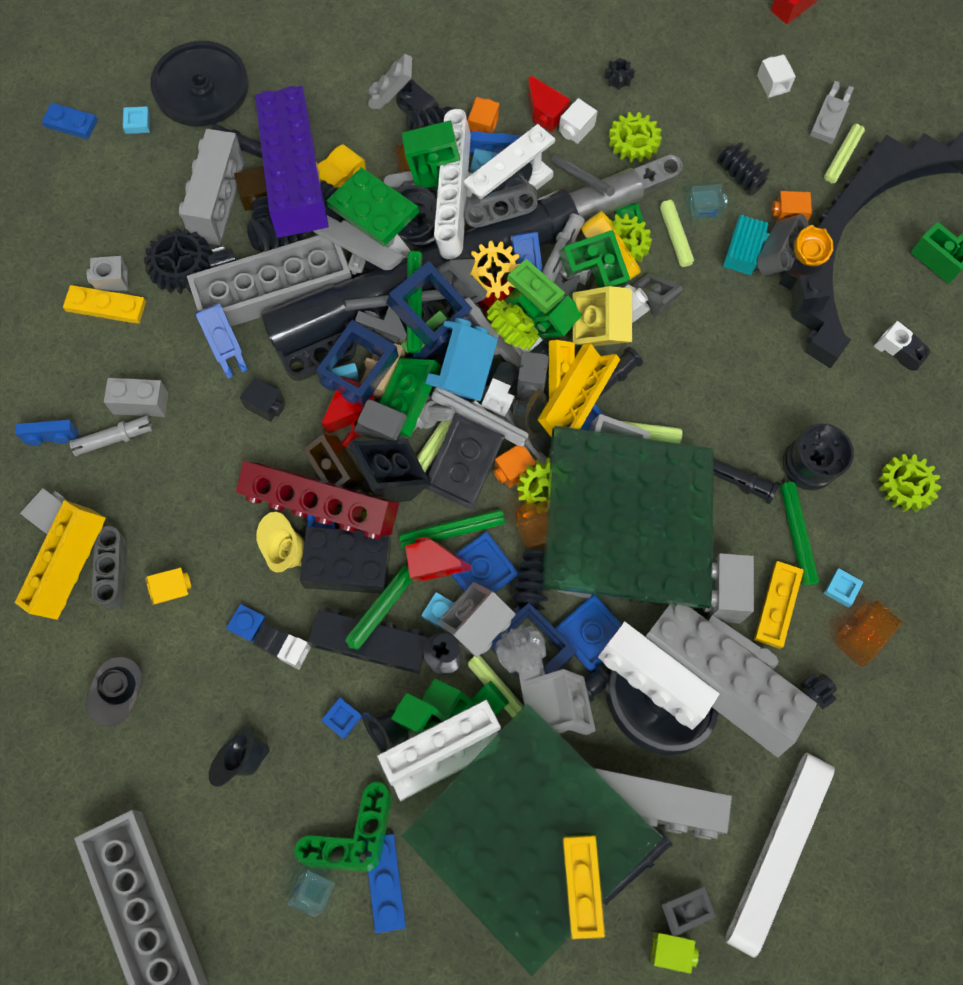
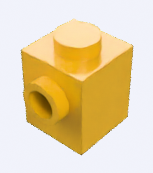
M181 568L145 578L152 605L187 596V590L191 589L189 576L187 573H182Z

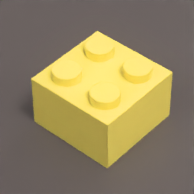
M607 286L573 293V300L582 314L580 319L573 325V343L575 345L591 343L593 346L632 342V289Z

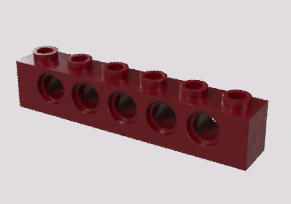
M243 461L236 493L246 496V501L261 504L262 501L269 502V508L282 511L286 507L292 509L291 514L306 518L308 514L316 516V522L331 525L333 521L340 523V529L356 532L357 528L365 531L364 536L374 539H380L381 535H392L400 503L262 463ZM269 482L271 485L270 491H268L267 488ZM292 488H293V490H294V496H293V498H291V495H290ZM315 495H317L318 497V503L316 506L314 504ZM340 501L342 503L341 513L338 512V503ZM364 508L367 511V518L365 519V521L362 518V511Z

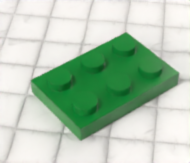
M362 167L326 200L330 209L383 247L419 213L416 204Z
M398 359L379 401V404L407 416L398 436L411 437L416 427L418 418L432 389V386L426 384L428 373L438 375L441 365L435 360Z

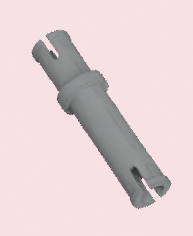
M574 213L569 215L563 231L558 233L556 237L557 243L542 271L553 283L563 266L559 255L560 250L564 246L577 242L575 239L585 223L581 216Z
M148 415L127 423L121 421L118 422V426L70 440V448H75L72 452L77 457L122 440L125 442L131 441V437L152 432L153 425L149 423L150 418Z

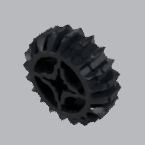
M178 227L175 233L167 230L165 236L158 234V241L150 240L151 248L145 249L147 255L144 257L146 273L150 276L149 278L152 283L157 284L161 290L167 289L170 294L176 289L182 295L184 288H187L192 293L187 276L211 269L207 256L212 255L213 252L204 237L201 238L197 232L191 234L187 229L182 233ZM161 269H167V271H174L175 274L167 273Z

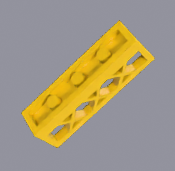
M591 343L582 345L538 418V421L551 438L574 437L577 435L620 361L617 354L600 356ZM573 421L570 427H566L569 423Z

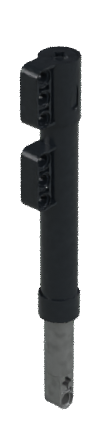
M667 155L636 169L629 168L602 179V181L615 188V193L611 197L590 185L568 193L565 189H560L538 198L536 208L528 214L465 231L462 253L454 259L443 258L440 255L437 243L420 250L419 252L422 253V266L428 261L437 268L450 260L475 259L471 254L472 251L479 254L481 252L479 245L482 244L487 249L489 248V241L493 242L494 247H498L500 241L503 242V249L506 250L508 247H512L510 235L531 231L538 232L539 247L549 243L553 245L557 243L556 237L559 232L563 231L570 214H577L586 222L601 210L607 215L640 201L644 195L672 184L682 170V162L675 155ZM664 167L669 168L672 174L666 172ZM497 252L498 260L502 263L509 260L504 254ZM488 254L481 258L478 267L485 265L488 261ZM407 256L403 257L401 262L391 270H384L380 267L338 285H328L260 314L273 347H275L290 379L302 381L316 375V370L322 362L316 361L315 355L319 352L329 353L351 320L355 321L358 311L363 313L364 311L374 312L379 315V319L384 320L389 306L346 311L345 300L389 295L407 279ZM493 257V258H492V260H493L492 267L497 266V265H496V262H494V257ZM430 281L422 287V291L436 289ZM447 299L422 302V320L426 323L438 313L432 306L435 303L443 304L445 306L444 311L449 315L451 304ZM399 317V319H400V321H401V323H402V325H403V327H404V330H405V332H406V334H407V325H406V324L403 322V320ZM351 342L352 349L344 352L335 366L355 357L357 343ZM295 362H301L305 367L301 372L297 373L290 369L291 365Z

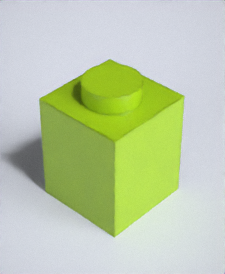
M654 932L650 964L691 974L692 967L697 966L699 950L695 947V941Z

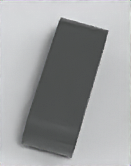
M523 183L489 193L482 199L478 197L472 198L467 203L465 220L472 227H482L528 214L534 211L537 206V189L532 184ZM522 194H530L533 199L525 203L519 197ZM504 201L508 207L500 210L495 206V203ZM479 208L484 214L476 217L471 214L470 210Z
M800 214L781 219L775 223L758 256V268L763 275L790 270L796 259L793 252L794 241L799 232L809 226L804 215Z
M113 526L102 527L94 542L92 597L107 610H115L123 604L126 586L127 540ZM116 537L113 545L106 546L110 538ZM111 563H115L113 571L105 573L106 567ZM114 590L113 596L109 600L104 601L106 592Z

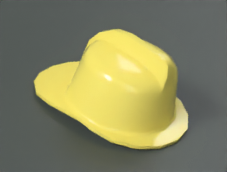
M271 512L264 516L258 525L257 543L270 570L278 573L283 572L287 568L302 565L305 542L302 536L294 531L290 522L283 514Z

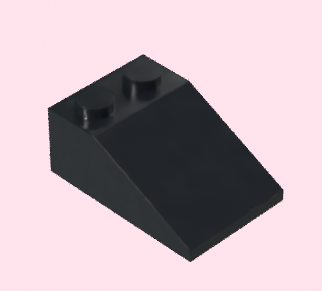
M407 439L362 440L349 443L372 491L381 497L396 502L411 501L431 484Z

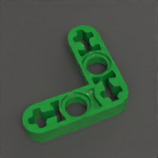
M373 782L364 789L353 839L304 836L296 843L294 848L295 857L307 867L368 872L375 869L381 860L392 802V795L383 783ZM379 791L383 795V798H378L376 802V808L380 813L374 811L375 802L371 799L372 796H377ZM371 819H377L379 821L377 830L373 833H365V824ZM363 839L369 841L368 847L367 844L363 841ZM312 846L317 851H322V856L319 853L311 852L307 857L304 851L309 850ZM337 846L344 847L343 857L338 861H332L330 858L332 850ZM368 848V851L372 855L371 857H367L365 859V862H363L359 857L360 855H364Z

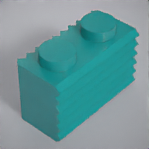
M739 215L722 267L752 275L754 269L758 268V256L761 247L764 246L770 233L766 232L768 223Z

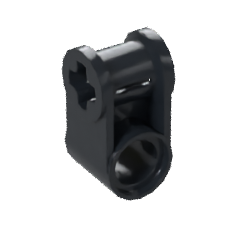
M412 79L397 93V106L406 114L410 110L417 112L419 109L426 111L428 108L436 109L439 107L435 98L424 91Z

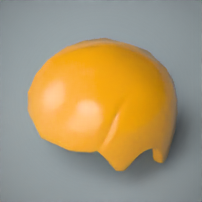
M810 225L801 230L797 235L793 247L794 255L804 265L820 266L830 258L833 252V240L826 229Z

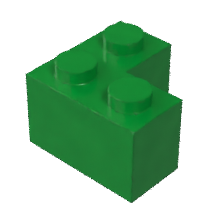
M451 120L402 133L405 155L414 183L417 186L425 187L426 189L438 186V166L461 161Z
M937 222L921 237L911 253L946 283L950 284L963 272V233L957 238Z
M613 230L564 246L559 252L567 277L592 269L598 288L607 286L619 287L630 281Z
M517 288L505 299L507 304L512 303L513 306L517 305L522 308V311L533 320L534 328L539 332L537 335L541 339L564 336L582 316L575 301L568 295H565L546 314Z
M434 679L430 687L425 691L422 700L406 693L402 701L397 705L391 719L412 735L417 736L468 710L473 701L460 690Z

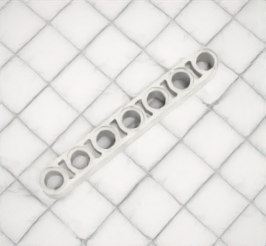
M453 109L447 112L444 117V122L452 121L461 161L441 165L439 172L434 236L440 255L445 259H454L463 250L467 187L463 184V181L468 178L471 133L466 114L461 109Z
M805 753L799 762L725 937L726 943L753 958L758 955L763 946L835 771L834 766L809 753Z

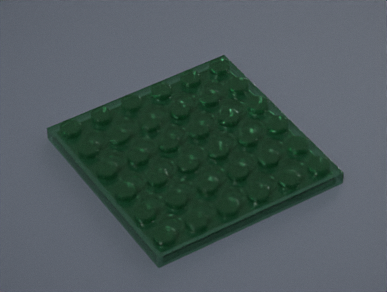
M554 426L551 438L543 588L706 609L713 606V603H711V590H713V577L711 576L713 562V448Z
M529 703L515 715L401 835L531 976L572 935L563 838L568 836L596 835L602 902L663 839Z

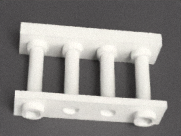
M537 124L466 178L463 184L478 198L482 199L530 162L533 171L529 184H532L538 190L553 178V170L541 160L542 152L555 142V138ZM479 208L470 210L471 214L476 217L484 214Z
M487 700L377 757L391 786L394 787L399 800L402 801L505 746L497 732L501 730L500 725Z

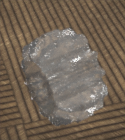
M520 625L515 630L511 628L509 633L501 634L502 639L496 642L499 662L510 673L517 671L521 674L526 669L532 671V667L534 665H541V658L546 656L543 636L533 626L525 628L523 625Z

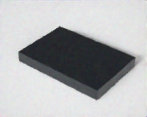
M455 414L428 475L431 484L426 489L472 510L506 436L459 414Z

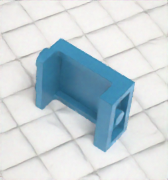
M456 318L455 322L444 321L443 326L453 331L440 376L428 373L426 384L461 397L481 401L498 338L488 335L489 330L479 326L470 327L471 322L464 319Z

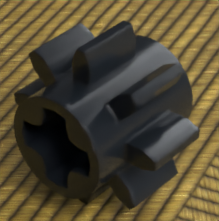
M619 58L614 62H609L604 78L609 79L608 86L618 88V90L625 85L630 86L631 79H634L635 70L630 69V61Z
M224 245L213 248V254L207 256L211 268L236 261L233 250L226 251Z
M813 673L801 682V685L804 687L801 692L817 703L816 707L819 705L821 709H824L837 700L833 695L837 691L836 685L827 675L821 674L818 677Z

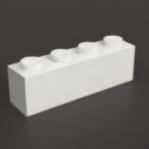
M626 622L623 623L598 657L609 669L618 672L628 680L631 686L640 689L656 705L666 709L675 716L678 722L692 730L705 718L720 693Z

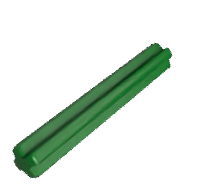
M410 251L408 253L407 278L422 267V253L419 251ZM422 288L407 299V304L421 319ZM407 326V352L419 353L422 341Z
M786 482L780 486L798 566L800 569H803L802 583L804 586L816 585L819 583V578L795 482Z
M498 509L401 533L399 540L402 549H406V545L415 544V540L428 537L433 541H439L503 525L505 518L502 510Z
M408 566L402 567L346 637L345 641L349 648L360 649L414 579L410 578Z

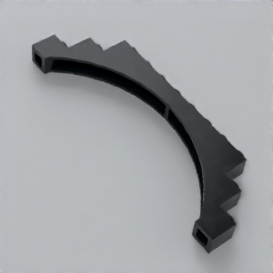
M962 131L955 140L950 138L946 145L923 133L918 142L913 140L908 147L888 135L884 137L881 143L876 141L868 153L870 158H863L858 165L856 171L859 173L856 176L852 174L845 183V192L839 191L831 203L834 205L831 210L826 208L819 219V222H821L819 227L814 225L816 228L826 229L833 240V252L830 258L820 266L804 265L795 259L790 270L780 272L783 277L779 284L790 291L799 276L825 273L831 297L822 311L796 314L795 311L792 318L812 330L805 341L809 344L805 353L828 368H832L851 341L850 338L845 336L840 323L833 291L834 259L845 226L868 202L892 187L925 176L961 173L963 175Z

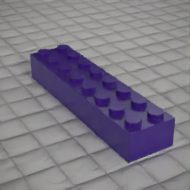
M289 86L283 90L264 91L261 94L255 95L269 212L277 238L329 228L309 110L303 86Z

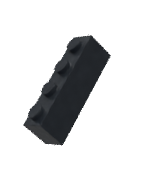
M327 608L326 611L318 610L308 642L312 648L420 675L424 661L423 647L428 637L423 636L424 632L408 628L406 632L396 629L397 626L392 623L381 622L360 649H351L345 641L346 637L363 616L354 615L353 618L342 616L343 612L332 608Z

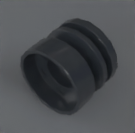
M417 185L408 186L398 191V193L416 204L419 209V213L398 235L411 246L420 249L436 244L434 236L437 207L436 196L425 187Z
M816 424L810 426L786 448L783 455V469L787 478L791 482H795L797 487L810 491L820 490L828 486L850 468L854 459V448L850 438L840 428L832 424Z

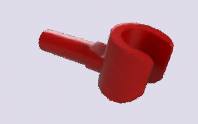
M359 417L353 419L351 431L342 442L345 448L353 439L361 437V435L354 431Z

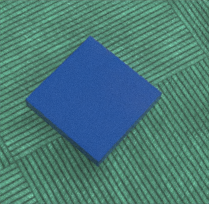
M485 532L455 553L471 565V571L451 575L463 592L475 582L496 593L518 577V571L488 532Z
M594 594L555 629L577 650L575 657L591 673L595 667L603 662L598 657L622 624Z

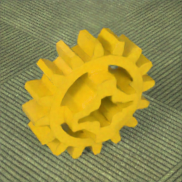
M489 241V248L487 249L481 244L479 245L481 251L479 254L474 251L471 253L475 258L471 275L488 291L486 294L487 298L490 297L492 292H495L496 298H500L501 291L509 295L508 287L516 288L509 281L501 286V279L505 273L512 272L520 265L515 262L520 256L518 254L513 256L510 254L513 249L511 246L504 250V245L501 241L498 247H494L493 242ZM497 252L504 254L511 263L503 264L498 260ZM488 254V261L485 265L478 267L481 258ZM493 257L496 265L502 268V271L497 273V282H495L493 274L488 273V268L492 267ZM486 276L491 280L492 288L483 284L479 277Z

